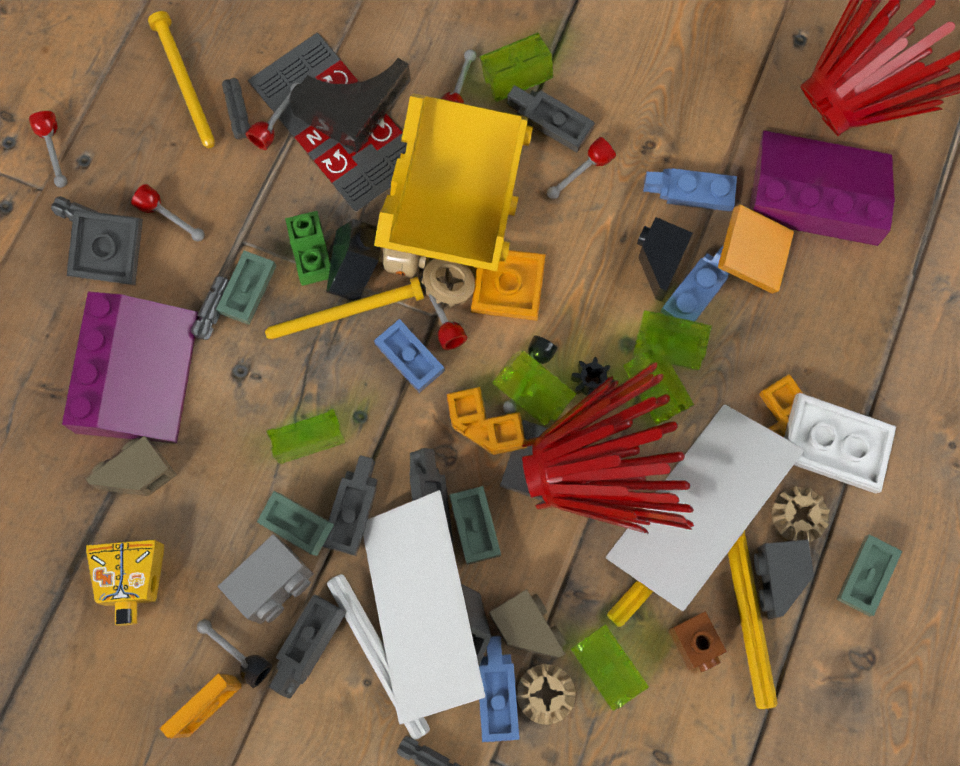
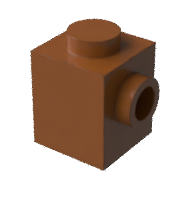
M706 611L668 630L688 670L699 667L702 673L721 663L718 656L727 652Z

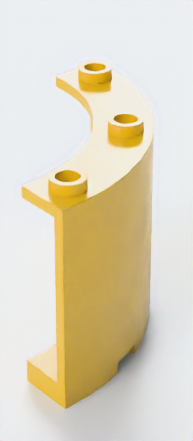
M413 93L409 98L401 142L407 143L405 154L401 153L400 159L397 158L391 180L390 195H387L379 214L374 246L497 271L499 261L506 263L510 242L504 241L508 215L515 216L519 197L513 195L522 146H529L533 127L527 126L528 117Z

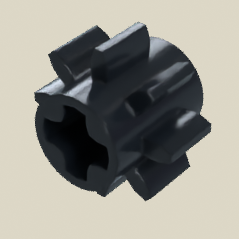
M594 357L592 363L587 365L583 361H579L578 368L581 373H572L571 381L578 382L574 394L578 395L582 392L588 396L610 378L607 377V373L611 366L605 365L603 367L598 363L597 357ZM587 375L590 378H595L597 376L599 378L598 384H596L594 381L587 383Z

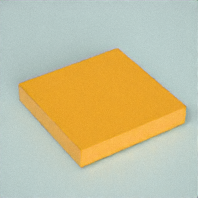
M740 204L733 208L718 268L772 294L779 292L794 231Z
M509 250L506 263L499 261L497 271L477 267L471 313L538 321L546 254Z
M218 673L159 729L168 739L190 737L242 688V684L234 675Z

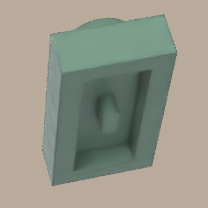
M244 250L216 308L218 313L250 325L277 267L275 262Z
M481 486L450 494L449 497L466 564L469 565L500 557L501 552L484 487Z
M273 491L257 521L260 525L315 556H318L334 526L333 523L276 491Z
M870 534L865 536L836 600L869 617L874 616L902 551Z

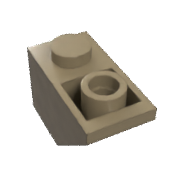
M143 436L141 439L135 438L125 444L122 448L123 452L112 460L107 459L100 462L94 467L93 473L85 479L90 485L101 491L149 496L177 476V474L156 445Z
M526 589L489 612L491 619L507 646L558 659L565 654L562 647L566 645V641L556 625L551 628L548 626L543 617L547 610L537 594L531 596Z

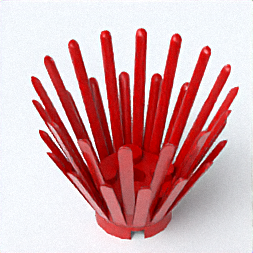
M850 0L812 75L800 86L814 110H818L822 116L821 119L836 136H840L851 128L943 110L940 107L934 106L944 103L940 99L960 93V73L916 89L913 88L950 72L948 65L960 60L959 49L926 66L923 62H919L932 54L933 50L930 46L955 29V23H945L892 59L908 45L906 38L915 31L913 24L935 5L936 0H924L876 44L875 39L887 27L889 20L900 9L901 0H889L847 50L881 2V0H862L856 9L860 0Z
M657 362L651 363L619 386L618 380L611 383L613 380L612 375L546 429L539 437L523 441L522 448L532 446L533 455L522 457L528 491L531 498L542 496L544 500L535 505L537 509L543 510L555 507L566 512L649 534L647 529L638 524L650 525L651 523L692 530L691 527H694L693 522L686 519L683 515L647 510L693 512L692 506L678 503L679 497L676 494L636 491L688 490L690 483L685 480L646 481L645 477L669 474L671 467L667 463L683 461L685 458L683 452L678 451L621 460L622 458L638 455L640 453L639 445L657 441L664 434L675 431L678 428L676 422L671 421L586 447L630 428L633 425V419L657 409L670 401L668 394L658 398L650 397L587 427L660 383L663 379V374L656 376L650 374L657 368Z

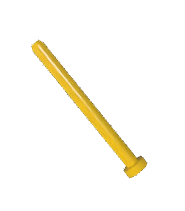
M165 11L155 12L148 17L150 28L153 31H157L203 146L208 149L215 146V139L170 31L171 18Z
M418 276L410 279L411 284L269 326L265 330L266 337L273 340L415 297L416 301L423 300L424 295Z

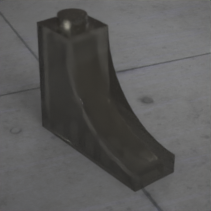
M397 58L381 74L366 81L353 84H332L307 75L301 84H297L290 94L289 102L293 114L358 153L411 81L409 64Z

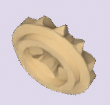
M433 259L423 271L421 283L426 287V295H432L436 299L437 304L441 302L447 303L450 308L459 303L463 305L474 292V276L468 266L464 264ZM445 273L449 282L455 283L450 291L445 283H441Z
M795 486L783 491L776 498L772 507V520L775 528L784 538L790 541L808 540L811 542L821 537L828 527L830 510L826 507L823 496L818 495L811 488ZM795 505L800 509L811 506L809 513L806 515L809 520L808 523L803 519L794 523L790 522L797 513L794 508Z
M541 664L532 667L522 676L518 684V704L522 712L536 723L545 725L557 723L563 720L574 706L576 695L571 677L558 666ZM544 677H547L550 689L556 690V692L562 691V695L551 698L549 711H546L543 699L530 697V693L542 690Z

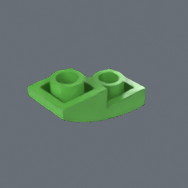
M318 211L285 218L301 285L304 286L328 280L331 263Z

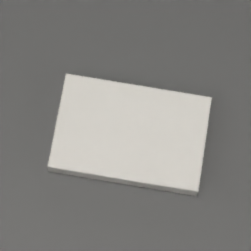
M798 393L794 397L784 438L804 449V452L794 464L795 466L876 494L882 491L896 426Z

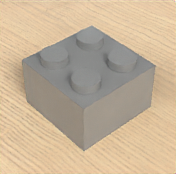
M273 534L217 587L248 620L262 624L265 620L267 623H270L283 612L284 607L282 604L292 595L295 598L298 597L310 586L311 582L308 579L314 573L282 540Z

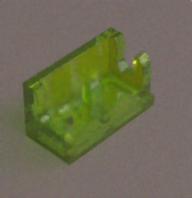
M539 33L480 56L484 80L486 84L490 83L491 93L495 102L507 98L514 85L522 90H526L553 78L552 54Z
M644 310L638 328L633 355L699 370L702 360L705 358L712 325Z
M660 344L623 365L627 375L631 378L651 363L657 362V368L650 374L654 376L663 374L662 381L639 395L642 401L650 397L658 398L665 394L670 396V401L667 404L649 412L656 425L694 406L693 401Z
M524 350L513 353L492 381L493 385L543 425H547L550 420L554 422L576 396L574 391Z
M334 408L327 410V413L277 429L271 428L266 430L273 446L271 447L273 457L279 464L346 443Z
M606 624L570 649L612 711L617 708L619 709L649 688Z

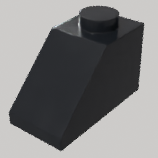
M655 217L651 228L644 226L637 244L642 246L638 258L655 299L662 302L693 233Z
M352 219L336 230L326 289L327 293L353 301L360 299L379 261L381 247L374 246L376 226Z

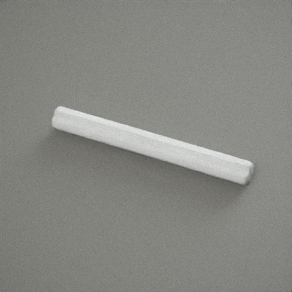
M342 574L337 575L327 582V586L339 608L346 612L344 617L396 708L384 645L346 577ZM424 717L404 723L414 740L421 738L430 731V727Z

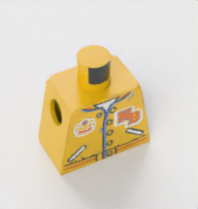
M156 540L86 545L95 602L104 606L115 605L116 626L137 624V604L155 602L157 599L164 556V544Z

